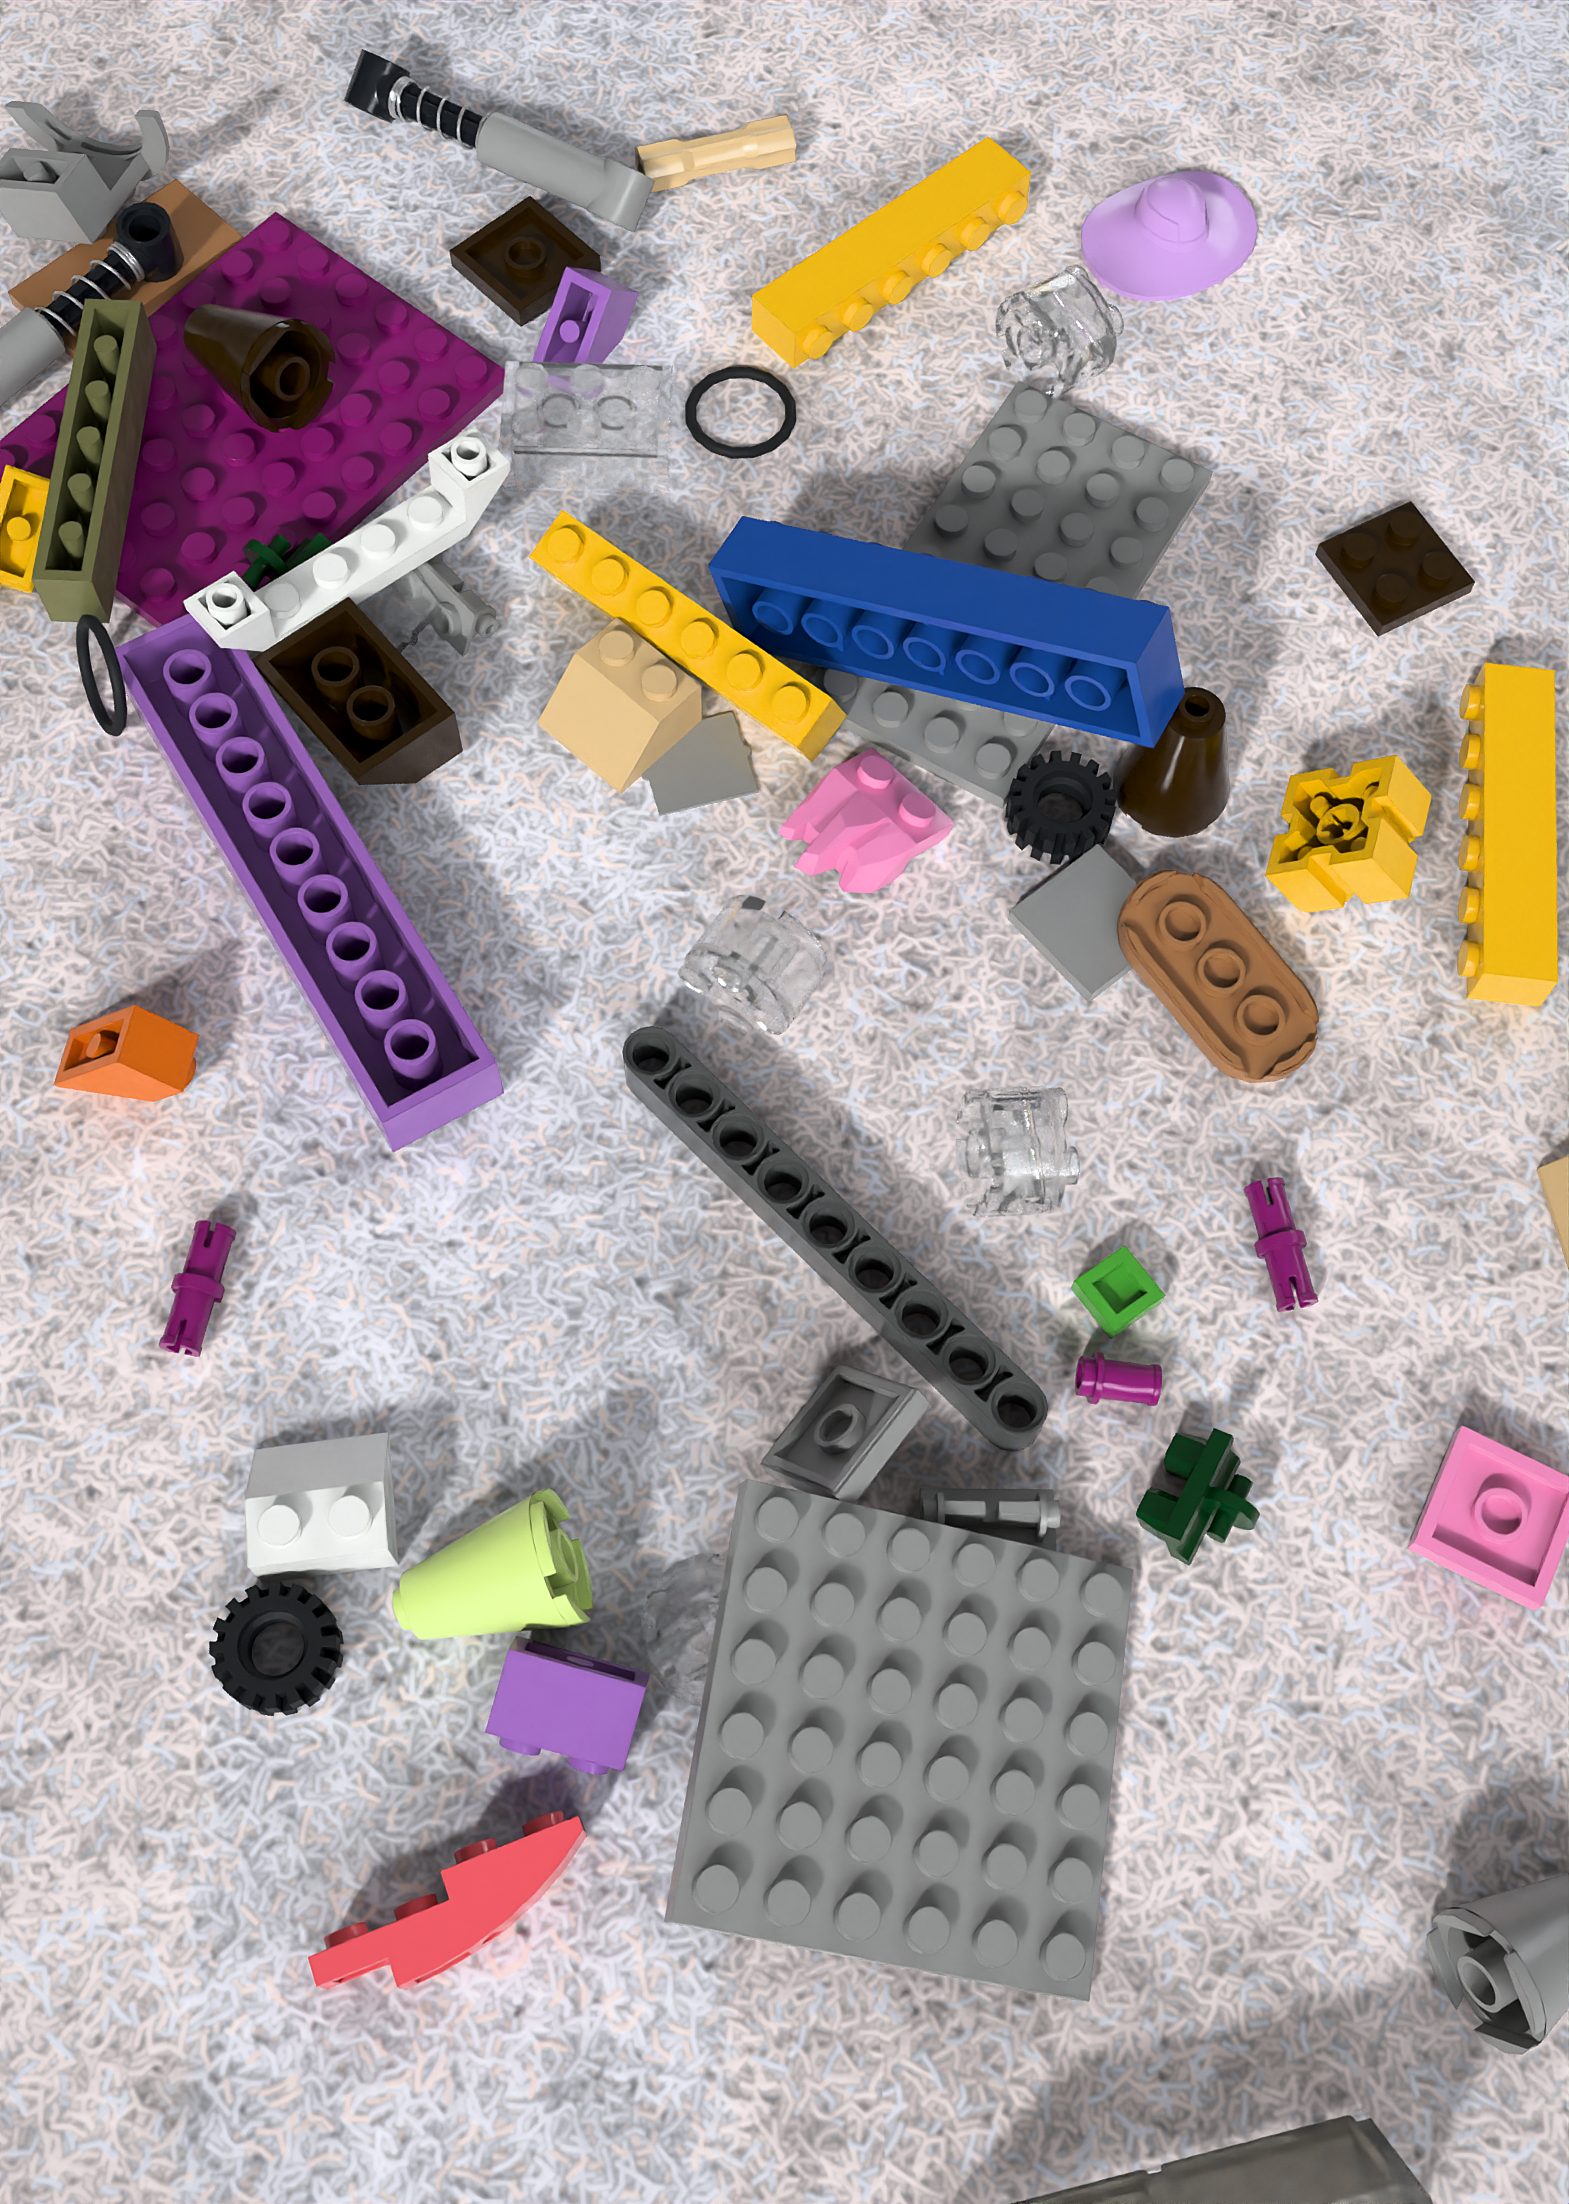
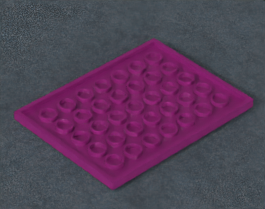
M274 212L148 317L157 345V353L114 596L153 626L159 628L189 614L185 608L184 600L232 571H235L242 579L241 576L252 565L243 552V547L250 539H255L268 546L277 534L284 536L291 543V547L281 557L284 562L305 538L312 539L319 532L332 544H335L350 533L429 461V453L456 437L512 386L511 373L282 215ZM205 304H215L301 319L313 324L326 334L335 352V363L329 361L327 378L334 383L331 395L321 412L307 426L296 431L288 427L279 430L281 433H273L257 425L187 351L183 339L184 327L195 309ZM69 383L0 440V483L6 465L51 479ZM265 576L256 588H252L248 584L247 586L253 592H256L264 587L270 578Z

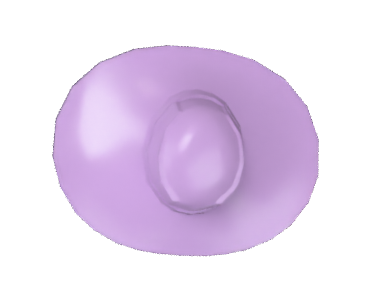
M1184 171L1142 181L1115 193L1098 204L1087 215L1082 225L1081 251L1086 266L1097 281L1120 296L1142 301L1174 300L1207 289L1225 280L1240 269L1254 251L1258 226L1252 205L1243 192L1229 180L1206 171Z

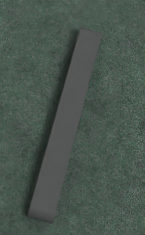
M654 1026L643 1027L631 1033L626 1039L622 1050L626 1084L631 1092L990 1443L1001 1450L1010 1452L1024 1450L1033 1444L1042 1429L1048 1411L1046 1396L1040 1387L671 1033L663 1028ZM650 1058L661 1059L667 1063L660 1070L652 1072L644 1071L637 1067L640 1062ZM692 1099L703 1100L710 1105L707 1110L697 1114L687 1113L680 1109L684 1102ZM733 1141H744L754 1148L749 1154L739 1157L729 1155L723 1150L725 1145ZM787 1183L795 1187L799 1193L791 1199L779 1200L769 1195L767 1190L774 1184ZM832 1226L840 1230L844 1237L837 1243L824 1244L814 1239L811 1233L818 1227ZM875 1269L884 1273L890 1280V1283L883 1288L871 1289L862 1285L856 1276L864 1270ZM910 1314H925L935 1323L936 1329L928 1334H916L907 1329L903 1319ZM960 1358L971 1359L978 1363L982 1369L983 1376L972 1381L960 1379L951 1370L950 1363ZM1004 1404H1017L1027 1411L1031 1423L1025 1427H1011L1002 1421L997 1408Z

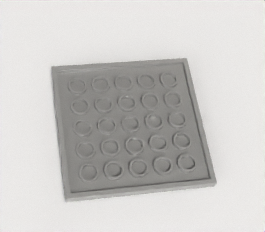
M746 1479L740 1483L664 1922L1058 1998L1089 2002L1133 1569L751 1479Z

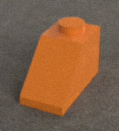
M134 1004L70 1030L54 1085L61 1088L151 1102L182 1093L195 1074L196 1059L194 1058V1053L200 1035Z

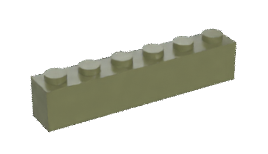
M85 299L32 573L33 584L51 621L79 622L82 615L88 614L96 616L101 623H110L157 353V345L142 301Z

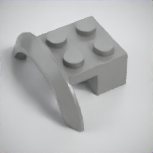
M10 101L4 106L5 109L24 131L48 151L10 148L0 160V213L18 237L92 245L106 233L108 223L120 207L133 197L138 183L159 175L168 162L170 146L160 113L154 110H139L135 118L140 125L143 135L142 143L119 146L99 142L74 131L51 114L42 104Z

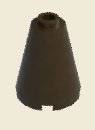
M215 304L202 305L189 316L183 333L187 351L257 425L273 433H281L279 430L288 427L296 431L307 426L321 412L332 392L334 382L327 377L329 361L335 363V352L328 336L316 326L301 319Z
M1200 687L1184 688L1185 695L1154 748L1131 743L1120 756L1114 770L1112 788H1116L1118 807L1126 816L1128 814L1133 820L1142 825V829L1153 835L1179 838L1198 834L1208 828V825L1221 815L1229 799L1230 779L1225 708L1221 700L1214 693Z

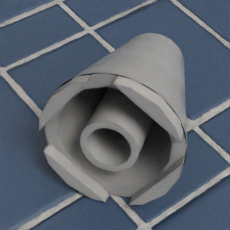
M1569 1873L1447 1908L1432 1920L1437 1923V1928L1427 1933L1426 1946L1432 1969L1454 2008L1458 2009L1465 1996L1475 2015L1483 2022L1474 2031L1485 2042L1504 2053L1523 2055L1533 2047L1538 2046L1569 2009Z

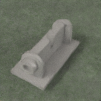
M438 554L394 581L392 586L405 602L410 603L433 627L437 635L445 639L463 657L468 653L471 640L475 635L479 634L483 639L491 637L497 631L499 622L495 619L496 611L490 605H486L471 589L458 593L462 590L464 582L443 562L442 557Z
M920 1488L919 1490L921 1520L1057 1551L1055 1528L1060 1526L1059 1500H1054L1053 1489Z

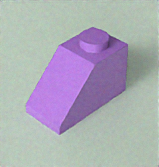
M566 267L528 372L572 395H576L623 339L639 293L595 270Z

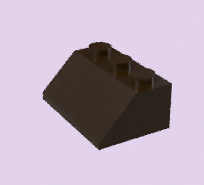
M347 597L252 659L258 672L358 785L417 783L463 752L455 712L350 597Z

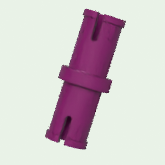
M1280 1177L1267 1179L1269 1186L1266 1187V1191L1271 1205L1267 1203L1261 1180L1249 1184L1243 1190L1248 1199L1259 1237L1254 1246L1257 1257L1259 1259L1265 1258L1277 1302V1311L1294 1310L1293 1305L1296 1304L1291 1284L1294 1285L1300 1308L1316 1304L1319 1300L1314 1292L1302 1251L1307 1246L1306 1238L1303 1231L1296 1230L1285 1191L1284 1179Z
M199 1220L195 1223V1232L183 1272L174 1275L171 1289L176 1295L163 1337L160 1338L159 1347L179 1354L180 1347L186 1349L185 1355L195 1357L201 1355V1346L214 1302L221 1303L225 1291L220 1281L232 1241L235 1240L236 1231L229 1226L216 1223L215 1231H211L210 1221Z

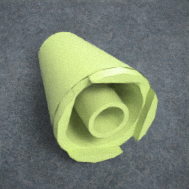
M547 1488L529 1495L403 1572L400 1577V1588L394 1590L392 1594L393 1608L400 1626L404 1630L412 1629L414 1634L423 1640L570 1628L588 1623L591 1618L584 1612L593 1609L591 1580L579 1538L570 1541L559 1522L571 1517L557 1493Z

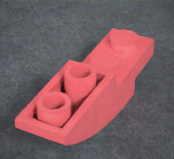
M562 1810L555 1811L524 1824L522 1829L525 1837L497 1847L495 1838H489L456 1851L454 1857L457 1864L440 1871L449 1900L438 1904L436 1895L429 1894L395 1908L393 1911L396 1922L369 1932L366 1922H360L324 1937L326 1950L308 1957L316 1987L330 1989L390 1964L396 1986L407 1990L445 1972L476 1953L512 1926L545 1894L566 1869L587 1837L580 1817L575 1816L565 1820Z

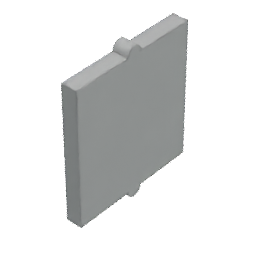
M733 711L702 718V721L641 774L642 779L650 783L659 816L759 793L748 758L752 754V749L749 746H744Z

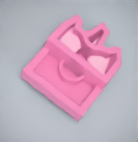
M872 747L834 767L826 774L777 833L790 841L804 840L809 844V847L795 864V868L811 876L835 868L841 874L839 886L843 892L874 893L898 878L904 872L909 860L946 838L955 822Z

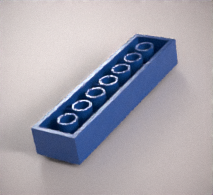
M746 516L740 518L708 565L733 629L768 654L1150 748L1155 747L1185 695L1170 609L1168 606L1158 605L1148 600L1130 599L1098 592L1091 588L1069 586L1042 580L1035 576H1022L990 569L979 564H966L938 558L927 553L919 554L883 546L876 542H863L835 536L824 531L816 532L784 525L777 521H765Z

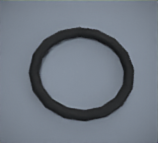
M728 367L708 374L693 387L685 403V422L694 439L710 452L731 459L755 458L774 451L789 438L796 423V402L787 386L772 374L752 367ZM749 378L768 385L779 394L785 405V420L780 431L768 441L752 447H731L714 441L702 431L696 419V406L702 394L714 384L728 379Z
M84 614L81 616L76 627L77 657L83 686L90 707L102 729L109 735L120 736L126 727L127 721L126 692L121 667L106 628L96 616ZM89 629L94 633L108 668L113 691L114 722L109 718L103 706L95 683L90 661Z

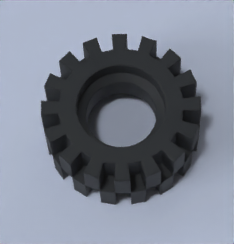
M1061 750L1051 751L1048 763L1045 762L1042 754L1032 757L1030 768L1024 763L1018 769L1016 779L1013 778L1005 818H1008L1007 829L1009 834L1017 833L1015 844L1021 850L1028 845L1032 846L1030 857L1040 861L1043 852L1051 854L1050 864L1060 865L1062 855H1068L1071 864L1081 857L1083 852L1086 853L1096 844H1104L1116 810L1117 794L1116 788L1109 789L1112 779L1107 772L1096 777L1100 764L1093 759L1084 767L1079 764L1082 754L1071 752L1070 761H1062ZM1052 793L1066 794L1078 801L1083 815L1074 822L1063 823L1053 821L1039 811L1038 803L1043 797Z
M281 1581L268 1582V1589L261 1590L257 1585H254L245 1590L248 1596L246 1599L239 1603L233 1598L225 1606L230 1613L225 1621L217 1617L213 1630L218 1633L216 1642L209 1641V1654L215 1658L216 1664L211 1666L215 1678L223 1684L222 1688L233 1699L249 1710H256L262 1715L274 1716V1713L282 1712L287 1716L298 1713L297 1708L304 1704L311 1707L320 1699L317 1695L324 1688L330 1690L336 1681L333 1677L336 1667L341 1668L343 1655L340 1652V1644H344L342 1631L336 1624V1618L321 1599L315 1594L309 1593L303 1586L292 1583L291 1587H286ZM287 1623L299 1629L304 1641L303 1654L297 1665L290 1671L276 1676L259 1672L252 1660V1647L256 1637L261 1631L273 1624Z

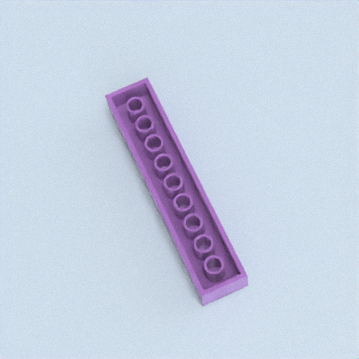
M190 613L114 648L121 667L125 692L392 1152L405 1147L504 1094L495 1058L246 650L220 648Z

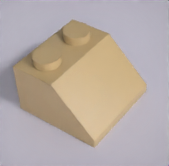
M616 617L575 652L541 714L538 725L617 792L622 794L642 776L643 772L702 721L701 685Z

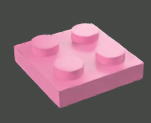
M1461 1426L1454 1432L1407 1549L1535 1611L1543 1606L1569 1537V1476L1467 1427Z

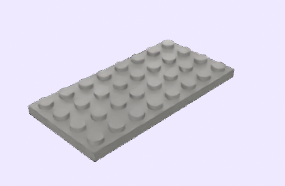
M1018 380L901 550L919 554L927 553L938 558L971 565L979 564L994 570L1022 576H1035L1046 581L1079 588H1091L1102 593L1136 599L1207 488L1213 471ZM821 666L810 681L811 684L830 696L847 715L840 727L1003 809L1008 801L1013 778L1016 779L1018 769L1024 763L1028 767L1031 765L1032 757L1038 754L1056 725Z

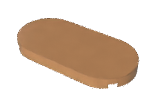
M1162 870L1142 879L1124 901L1117 921L1119 944L1125 958L1208 1060L1227 1076L1249 1083L1275 1082L1288 1077L1298 1070L1309 1059L1315 1049L1318 1037L1316 1038V1024L1319 1022L1317 1005L1303 982L1229 894L1209 877L1195 872L1190 876L1185 873H1177L1178 870Z

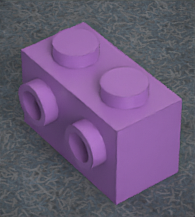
M516 1636L507 1652L485 1733L500 1737L499 1744L503 1748L519 1754L535 1756L540 1754L541 1749L569 1756L567 1763L583 1772L605 1775L608 1773L609 1768L623 1771L650 1673Z

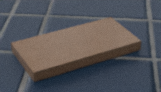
M177 179L142 202L155 203L163 207L169 214L183 251L184 261L182 268L174 277L167 281L155 283L140 280V282L133 284L129 283L131 290L124 286L110 298L111 300L142 301L147 317L152 315L243 239L239 232ZM118 218L108 224L106 233L92 245L79 243L9 290L8 294L12 304L20 311L26 307L34 310L36 306L46 308L53 302V293L55 291L65 292L71 287V278L74 275L83 277L90 271V262L92 260L102 261L107 257V248L113 244V239L118 235L116 228ZM80 324L73 329L76 332V336L69 332L62 338L65 352L72 359H74Z

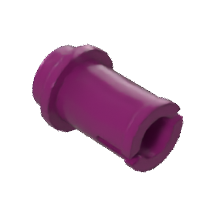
M1094 1351L1091 1357L1081 1356L1079 1358L1075 1375V1393L1077 1396L1087 1397L1088 1403L1097 1404L1101 1398L1144 1403L1148 1406H1156L1158 1404L1162 1387V1369L1160 1365L1104 1359L1102 1352Z

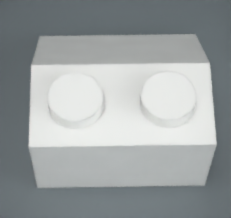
M388 1432L254 1449L244 1498L247 1568L262 1583L399 1565L390 1437Z

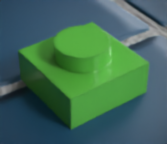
M1125 1245L1074 1280L1071 1290L1110 1339L1159 1306L1166 1296Z

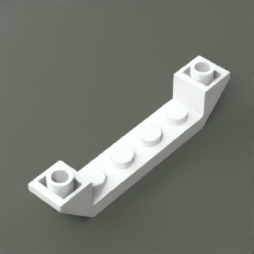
M474 426L428 454L431 485L256 592H253L236 572L232 571L184 600L185 608L220 648L266 651L347 597H350L357 605L467 537L511 470L510 462Z

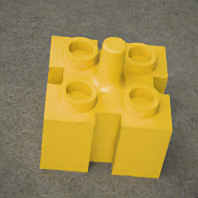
M1397 755L1353 763L1350 776L1340 777L1332 767L1290 775L1280 814L1290 827L1288 833L1275 835L1265 876L1298 910L1308 913L1343 908L1345 902L1354 893L1365 904L1409 898L1418 855L1408 844L1413 842L1418 836H1423L1432 795Z

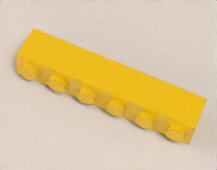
M987 136L752 295V331L792 368H796L809 358L815 360L822 357L829 350L833 341L849 330L852 332L861 330L875 312L889 303L896 305L903 301L913 286L928 276L935 278L942 274L950 261L965 250L970 252L977 250L986 241L988 235L1003 224L1012 225L1023 216L1028 206L1027 198L1031 172Z
M564 510L560 511L530 554L529 558L550 577L612 621L616 617L681 670L811 762L822 752L847 717L845 712L830 696Z
M1485 662L1474 684L1465 685L1459 709L1460 718L1469 720V733L1464 735L1460 747L1459 766L1461 769H1469L1468 784L1466 783L1463 786L1459 800V818L1468 820V835H1464L1460 844L1458 867L1459 870L1468 871V887L1463 888L1458 904L1459 923L1467 924V940H1464L1460 946L1457 972L1459 976L1467 977V998L1540 1007L1558 983L1555 670Z

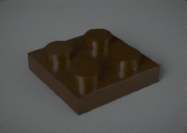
M528 196L449 250L452 267L520 327L552 306L566 267L601 271L600 255L531 196Z
M1411 501L1319 543L1315 553L1316 557L1378 637L1469 594L1475 584L1473 578Z

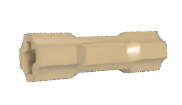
M787 114L747 122L737 130L685 141L673 138L634 147L637 171L655 181L651 193L683 187L693 179L741 168L760 170L796 161L795 137Z

